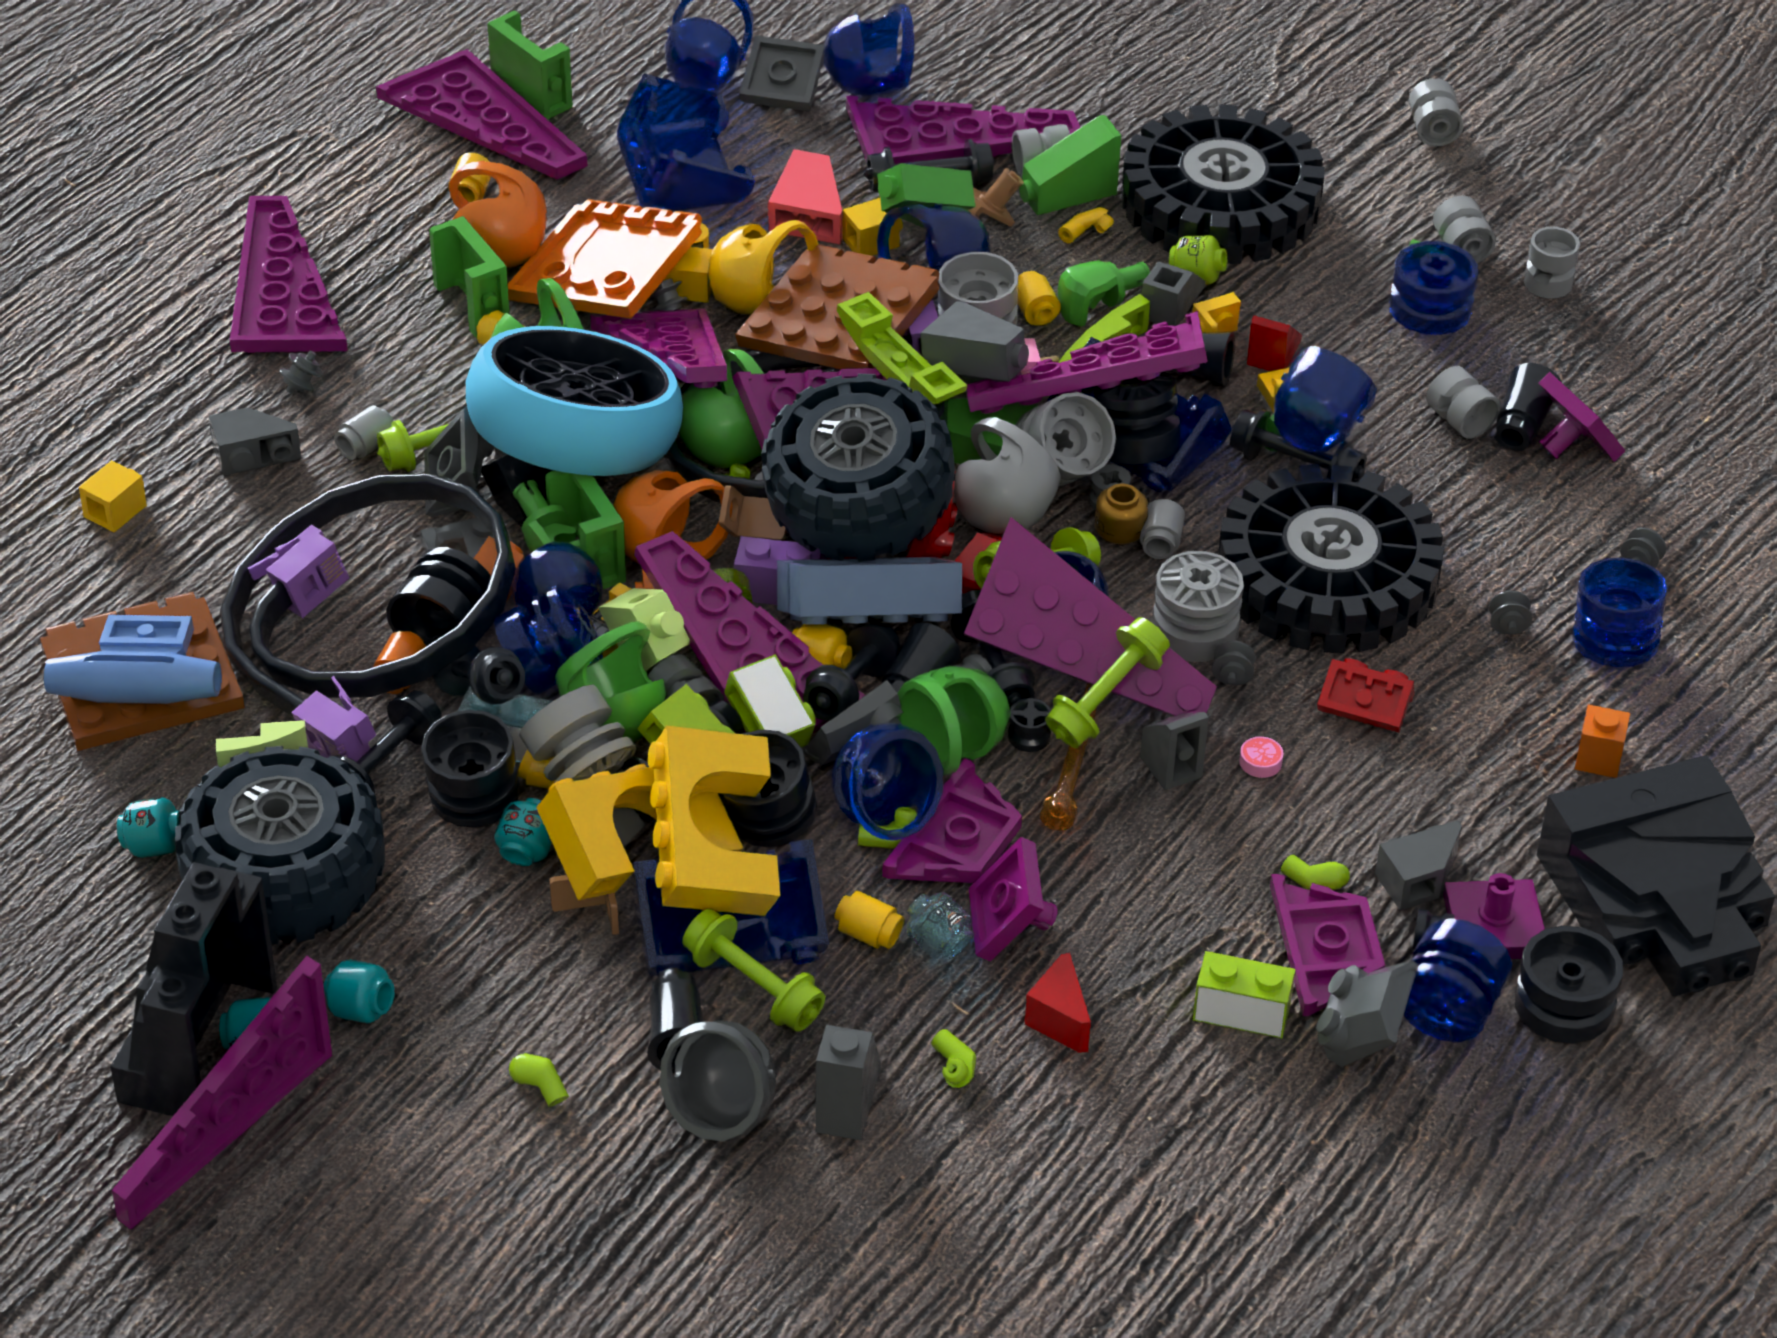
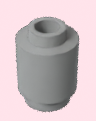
M371 405L340 425L339 431L334 435L336 446L347 459L364 458L378 449L377 433L390 428L394 420L385 409Z
M1158 499L1148 504L1147 519L1140 534L1141 545L1148 556L1155 559H1166L1172 556L1179 548L1185 512L1178 503L1168 499Z

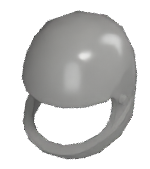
M985 418L975 423L971 429L972 442L982 459L968 460L958 465L955 473L954 496L956 506L960 514L972 526L987 533L1004 535L1010 517L1026 530H1029L1043 518L1056 495L1061 479L1058 466L1048 451L1022 429L999 418ZM983 431L996 433L1002 438L1003 445L998 456L984 440Z

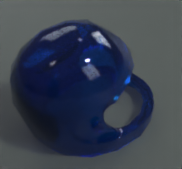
M682 0L674 12L672 25L667 28L666 33L669 34L664 47L667 72L676 84L690 93L707 94L719 90L732 79L742 61L745 60L746 52L754 34L753 12L746 0H731L742 12L745 22V32L740 46L736 38L725 27L712 20L698 17L683 19L684 10L692 0Z
M895 3L890 7L885 16L875 20L867 19L862 21L858 18V14L855 13L843 18L831 28L824 43V66L835 86L846 93L862 97L888 95L903 91L908 87L914 60V29L908 5ZM900 21H901V23H902V50H901L900 62H899V64H898V61H897V44H898L899 26H900Z
M939 203L935 204V208H928L923 205L901 206L891 209L884 216L879 226L877 237L878 258L892 260L889 249L891 227L897 218L905 213L919 219L927 229L925 240L929 268L939 271L946 261L956 255L968 252L991 253L989 232L977 215L960 207L946 206Z
M1314 346L1303 347L1291 361L1288 373L1284 372L1281 377L1283 383L1275 396L1274 424L1281 437L1294 449L1309 453L1327 452L1344 442L1350 436L1357 422H1363L1365 416L1362 413L1364 410L1370 409L1374 404L1377 387L1359 366L1347 358L1327 349Z
M891 722L871 724L856 732L841 748L832 769L831 787L837 805L852 822L861 824L871 835L880 839L900 840L920 831L936 813L943 793V766L936 748L918 730ZM917 806L918 814L916 818L904 828L886 830L878 827L888 825L894 821L895 811L898 808Z

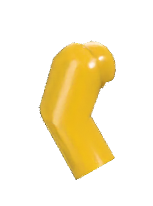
M1097 207L1076 214L1058 230V234L1063 242L1072 243L1092 225L1098 233L1103 234L1114 224V219L1108 215L1107 209Z

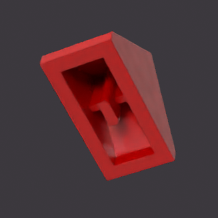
M1253 315L1250 327L1247 365L1267 371L1287 368L1301 342L1302 334L1291 325Z
M1066 953L1061 954L1027 993L1025 1025L1082 1053L1089 1050L1091 1021L1071 955Z

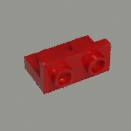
M1346 658L1343 661L1332 659L1317 708L1322 712L1400 733L1409 702H1412L1415 694L1414 681L1408 680V676L1399 671L1385 670L1383 673L1368 669L1365 663L1355 659Z

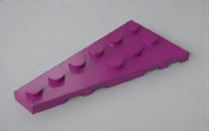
M468 49L376 86L378 99L554 179L568 176L588 166L587 154Z
M249 196L230 333L231 352L293 353L309 352L310 350L313 352L348 351L347 339L339 327L338 317L329 303L328 293L315 262L309 255L307 243L299 231L297 219L287 196Z
M706 309L637 312L632 319L604 314H590L591 330L624 340L650 352L663 361L671 369L675 377L685 383H693L694 387L712 388L717 386L718 382L727 381V365Z
M1198 311L1185 315L1186 323L1177 326L1168 325L1167 322L1152 325V329L1147 331L1145 336L1139 338L1136 334H1124L1071 351V360L1057 363L1049 358L1036 362L1037 366L1030 369V373L1022 375L1019 372L1009 382L986 378L967 384V399L970 412L980 410V413L983 414L994 413L1001 410L1003 405L1019 402L1020 405H1032L1040 402L1043 399L1042 397L1054 394L1060 396L1064 393H1080L1083 388L1098 386L1100 389L1112 388L1119 385L1121 380L1135 377L1138 380H1150L1158 377L1161 374L1160 372L1176 369L1178 372L1195 370L1200 367L1201 363L1208 362Z
M1010 517L964 635L1082 682L1094 685L1125 652V649L1117 639L1116 631L1120 626L1128 627L1135 619ZM1169 647L1162 656L1163 664L1158 670H1152L1138 662L1111 691L1113 694L1167 715L1176 716L1184 713L1204 711L1207 714L1217 686Z
M673 531L636 546L634 556L654 588L663 590L668 595L675 611L682 615L684 629L690 639L689 645L713 684L724 696L725 702L730 704L724 691L731 671L775 654L782 667H787L791 671L795 679L796 691L802 702H804L803 694L806 679L814 669L823 665L809 653V647L761 606L756 608L742 596L743 591L732 581L727 583L709 568L710 563ZM859 691V694H860V695H859V700H860V699L863 698L865 695H864L861 691ZM815 717L816 724L813 733L829 721H823Z
M309 956L303 959L112 1189L118 1221L130 1229L135 1227L332 1056L321 964Z

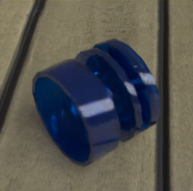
M1605 558L1591 563L1582 571L1578 583L1577 610L1574 616L1575 624L1572 632L1575 648L1584 657L1598 664L1616 668L1634 667L1648 662L1657 654L1661 640L1662 617L1668 590L1664 576L1654 567L1642 561L1629 558Z
M561 582L547 588V595L539 593L533 596L532 604L535 614L527 606L520 604L495 618L494 626L501 646L512 651L520 659L525 671L524 684L537 695L557 685L555 675L563 663L588 643L598 638L587 611L574 594ZM603 653L592 660L589 665L603 659Z
M1444 919L1432 923L1424 931L1410 960L1417 963L1419 968L1416 971L1403 1016L1411 1025L1424 1034L1442 1041L1463 1042L1474 1039L1484 1029L1488 1017L1494 1009L1495 1001L1500 997L1510 978L1512 962L1508 950L1495 935L1482 926L1466 920Z

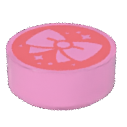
M1250 738L1241 746L1240 766L1243 771L1254 777L1267 778L1274 776L1281 770L1283 749L1278 742L1271 738Z

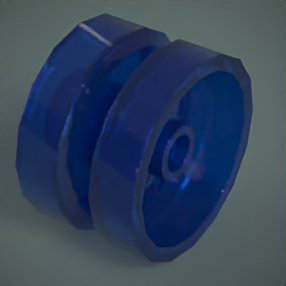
M1424 241L1409 245L1401 250L1395 259L1393 285L1391 286L1389 300L1390 313L1398 323L1409 330L1421 334L1443 335L1456 332L1466 326L1472 316L1474 292L1478 280L1477 262L1464 249L1446 242Z

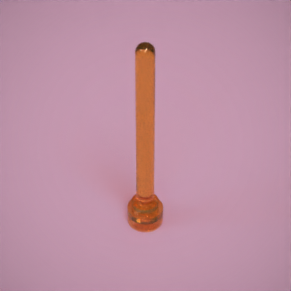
M1088 683L1086 684L1084 695L1092 688L1093 685H1090ZM1096 707L1095 710L1090 714V716L1093 718V720H1094V718H1095V714H1096V711H1097V707ZM1088 739L1078 748L1068 747L1057 789L1044 799L1040 819L1050 829L1064 831L1071 828L1074 824L1078 807L1073 797V792Z

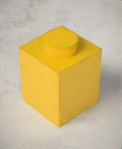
M880 198L843 209L842 239L853 252L874 256L899 247L900 231L903 228L902 219L883 212Z
M690 247L665 277L664 281L671 278L674 283L681 281L682 283L676 289L679 296L688 297L687 301L708 303L712 292L708 278V268L713 249Z
M112 460L79 486L84 518L114 533L147 506L142 475Z

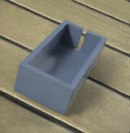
M939 557L875 558L876 560L858 562V558H849L843 561L834 559L777 560V610L790 613V620L802 621V624H827V616H830V619L842 620L843 623H868L869 615L870 618L883 619V622H908V615L914 618H923V621H948V614L962 613V563Z

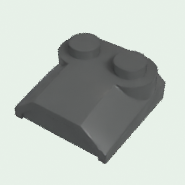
M464 407L424 451L425 474L430 473L477 490L483 459L492 454L494 446L478 433L471 421L468 408ZM425 500V515L431 517L455 512L459 509L436 500Z
M888 680L823 725L803 749V753L814 762L825 765L857 750H861L868 746L871 752L889 740L892 737L891 734L902 725L899 718L904 712L901 708L898 693Z
M1413 961L1378 969L1371 973H1367L1361 968L1352 965L1335 973L1329 983L1328 991L1330 996L1326 1009L1319 1017L1316 1025L1318 1042L1324 1046L1329 1060L1344 1067L1396 1044L1397 1034L1414 977L1419 968L1417 963Z

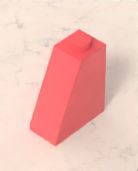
M793 150L768 201V231H772L776 226L787 221L797 220L804 222L815 233L818 241L841 244L842 207L828 155ZM796 229L788 234L791 236L804 238V236Z

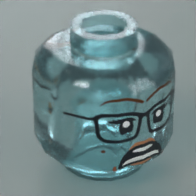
M945 892L936 893L931 897L922 894L907 910V914L910 916L906 927L907 935L933 959L945 956L948 959L954 958L968 945L973 937V933L970 931L972 917Z

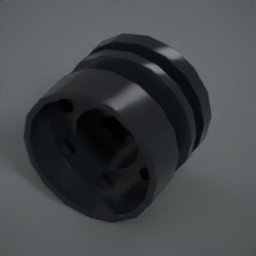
M1160 372L1161 374L1158 377L1150 380H1138L1135 377L1121 380L1119 385L1112 388L1100 389L1098 386L1093 387L1094 398L1106 408L1114 423L1116 442L1113 455L1109 459L1110 462L1129 465L1153 463L1171 457L1182 448L1180 419L1175 414V411L1179 408L1175 377L1167 372Z
M438 547L424 552L410 571L407 579L402 582L386 608L387 621L393 633L398 631L413 632L421 637L426 646L458 626L486 592L491 576L476 559L462 551L448 547Z
M479 710L454 712L434 722L424 734L421 752L427 775L429 796L433 810L443 820L462 827H480L492 824L501 819L507 805L518 801L521 788L516 766L514 741L510 728L500 717Z
M761 729L744 733V735L768 737L771 776L756 797L719 793L724 803V808L741 840L753 846L770 848L788 844L805 833L813 823L818 807L803 750L794 738L780 731Z

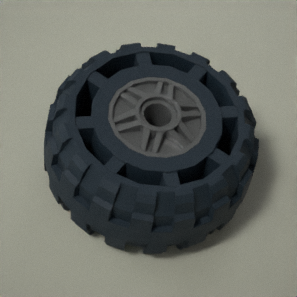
M859 373L858 377L842 379L841 375L825 379L826 384L813 388L809 386L796 395V400L793 401L792 405H784L777 414L775 421L771 424L768 438L764 439L761 452L765 491L772 514L780 527L784 526L788 533H790L791 538L812 552L819 549L820 553L825 555V558L843 561L844 557L858 558V562L876 560L875 556L889 552L893 556L907 550L908 545L915 538L922 540L933 530L937 519L941 518L945 509L948 508L953 496L952 485L955 481L952 441L945 420L939 418L937 407L919 391H912V388L907 387L905 382L892 377L888 378L887 381L877 379L876 374Z
M283 746L265 747V751L252 754L246 751L230 758V763L222 767L217 765L202 776V782L198 784V787L196 786L191 789L179 811L180 824L175 827V843L178 868L182 881L193 862L262 877L271 944H279L280 940L296 939L298 943L315 939L316 933L326 929L332 932L347 923V917L351 916V912H360L368 902L369 897L375 891L377 877L382 876L385 864L382 816L377 806L375 794L369 785L364 783L360 775L349 768L347 763L335 756H329L328 758L320 756L319 750L299 747L298 750L284 749Z

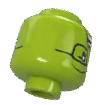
M1184 236L1178 240L1176 245L1171 247L1169 265L1193 272L1205 280V285H1209L1217 281L1220 271L1226 270L1227 252L1225 249H1220L1217 239L1213 236Z

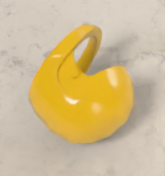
M790 220L776 226L768 234L759 224H748L740 226L724 235L712 250L709 260L708 278L715 299L736 313L751 315L775 287L772 285L774 271L773 254L781 241L791 231L796 229L804 236L807 250L812 251L819 245L815 233L804 222Z

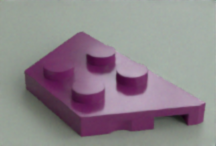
M965 758L959 765L958 770L952 774L885 860L882 866V876L887 879L975 883L998 860L1021 829L1022 815L1010 802L1002 799L1000 791L991 782L985 784L975 774V765L972 761Z
M1271 874L1270 889L1290 968L1295 969L1294 984L1303 1016H1310L1327 1006L1330 996L1328 991L1329 983L1340 969H1346L1355 965L1365 972L1371 973L1385 968L1383 954L1366 897L1348 892L1338 893L1329 887L1314 883L1311 884L1310 890L1285 884L1286 876Z

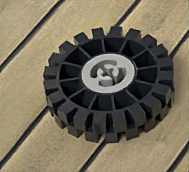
M1207 104L1189 106L1188 119L1176 109L1162 114V123L1152 119L1141 127V134H1134L1129 141L1124 155L1121 190L1122 208L1126 209V218L1133 228L1141 226L1140 235L1152 244L1164 239L1163 250L1169 253L1171 247L1176 245L1181 237L1210 235L1217 239L1220 249L1226 250L1227 264H1241L1243 250H1246L1253 262L1271 259L1272 248L1281 254L1295 248L1296 238L1304 241L1312 233L1313 224L1318 222L1325 167H1322L1323 158L1319 149H1311L1312 140L1303 131L1292 134L1293 124L1280 117L1266 126L1267 112L1250 108L1243 119L1237 118V105L1219 104L1218 116L1211 115Z
M1319 464L1300 465L1297 481L1286 468L1269 473L1267 485L1256 479L1243 488L1242 498L1235 496L1227 507L1226 517H1223L1218 555H1222L1233 562L1243 575L1244 589L1240 618L1247 624L1260 618L1258 632L1275 641L1289 628L1291 629L1289 646L1308 651L1314 637L1320 636L1323 640L1324 653H1345L1347 637H1351L1358 652L1378 648L1380 635L1390 644L1405 637L1408 625L1416 629L1427 618L1428 608L1433 609L1438 594L1444 546H1442L1443 535L1439 523H1431L1433 513L1423 501L1411 504L1413 493L1399 483L1383 492L1385 477L1366 471L1359 483L1351 482L1353 467L1333 464L1331 479H1323Z

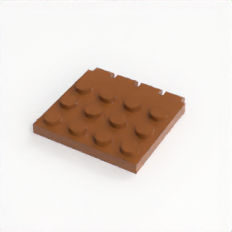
M817 245L812 251L805 250L736 332L735 336L738 346L841 370L875 368L848 333L837 312V305L869 292L893 314L891 327L902 337L939 291V271L918 265H911L909 268L908 263L885 258L877 260L875 256L852 251L844 253L842 249Z
M192 591L164 598L165 607L159 608L157 601L124 608L123 611L124 615L192 616L194 631L186 656L220 663L222 683L219 695L169 704L98 703L58 695L77 751L245 708L243 694L204 597L196 599ZM116 611L82 619L84 627L81 628L76 627L75 621L45 628L47 636L40 638L45 660L101 651L99 641L108 615H117Z

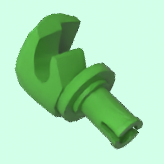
M1098 260L1067 268L1060 276L1058 283V299L1061 304L1060 311L1062 317L1070 324L1084 326L1087 321L1088 307L1091 309L1095 308L1100 300L1109 307L1120 305L1124 301L1125 291L1143 285L1144 279L1150 273L1148 266L1144 262H1138L1135 265L1118 269L1110 261L1103 262Z
M527 481L530 490H527L524 482L519 484L514 489L513 496L517 499L527 516L521 530L524 535V541L541 572L554 578L580 570V539L575 540L577 531L574 527L565 525L568 520L565 508L561 505H548L536 481Z

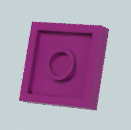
M1549 372L1539 382V385L1565 417L1539 441L1555 459L1559 458V455L1581 434L1583 436L1586 435L1614 462L1626 451L1603 421L1552 373Z
M1020 837L968 888L976 956L990 962L1029 924L1045 931L1049 929L1048 925L1052 926L1056 920L1057 906L1051 902L1044 901L1042 898L1036 844L1023 837Z
M1497 873L1490 876L1489 881L1445 882L1443 897L1446 911L1449 914H1455L1452 938L1458 961L1522 959L1523 951L1529 940L1545 929L1533 879L1514 880L1510 875Z

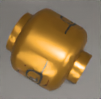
M1123 483L1115 484L1103 490L1096 500L1095 529L1098 535L1114 544H1128L1140 539L1141 530L1148 515V500L1145 495L1132 485Z

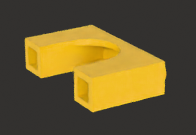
M666 726L656 742L653 741L648 751V766L654 769V783L651 788L650 803L653 808H656L657 822L653 830V845L655 848H659V863L656 868L655 882L657 888H661L662 906L699 910L713 909L719 912L765 916L780 897L777 855L731 851L711 843L699 832L693 823L689 810V798L704 792L756 797L771 776L768 737Z
M639 764L627 769L625 772L610 774L609 771H602L584 780L561 779L548 788V794L536 807L578 901L616 893L633 874V866L614 826L613 809H637L650 815L657 821L656 808H653L650 803L651 788L654 783L653 768H649L645 764ZM704 792L691 796L689 798L690 815L699 832L711 843L723 849L741 852L743 846L718 793Z

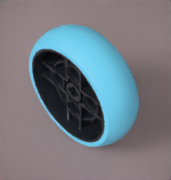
M532 326L499 333L479 350L472 361L466 378V404L471 421L478 433L491 445L512 457L555 471L580 475L612 476L644 470L657 463L668 452L678 435L682 423L683 402L681 390L671 369L650 352L624 340L597 332L568 327Z

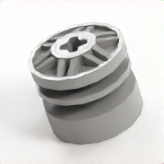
M968 252L956 255L943 264L939 270L938 317L956 301H961L1017 326L1018 272L1011 262L1002 256L988 252Z
M1079 392L1064 393L1040 406L1034 407L1021 415L1015 426L1031 435L1042 445L1055 461L1061 476L1058 487L1084 478L1103 468L1114 452L1116 435L1114 423L1109 413L1095 398Z
M1207 551L1183 552L1173 555L1161 564L1156 574L1152 623L1165 634L1169 640L1170 648L1184 660L1189 662L1214 660V651L1218 645L1226 641H1237L1244 589L1242 573L1230 560L1222 555Z
M595 685L582 686L554 700L529 719L519 734V737L535 760L542 761L553 758L545 767L543 774L548 780H556L555 782L565 778H572L573 781L584 780L602 771H609L610 774H615L624 765V762L635 754L637 749L631 738L627 736L622 737L625 732L622 724L615 722L602 726L611 716L612 709Z

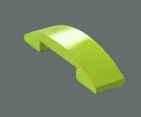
M866 292L837 305V312L855 344L887 380L892 377L905 382L907 387L912 388V391H919L934 405L966 391L967 384L943 362L933 366L929 364L891 327L893 314L872 294Z

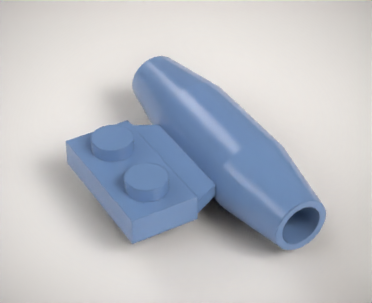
M108 615L99 641L101 651L48 659L44 668V686L46 692L50 694L98 703L169 704L218 696L221 690L222 672L219 662L186 656L194 631L192 616Z

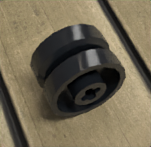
M1562 925L1544 929L1529 940L1523 951L1520 975L1515 990V1009L1520 1019L1534 1033L1554 1042L1575 1044L1593 1040L1607 1030L1614 1018L1617 995L1623 978V960L1615 946L1607 939L1583 927Z

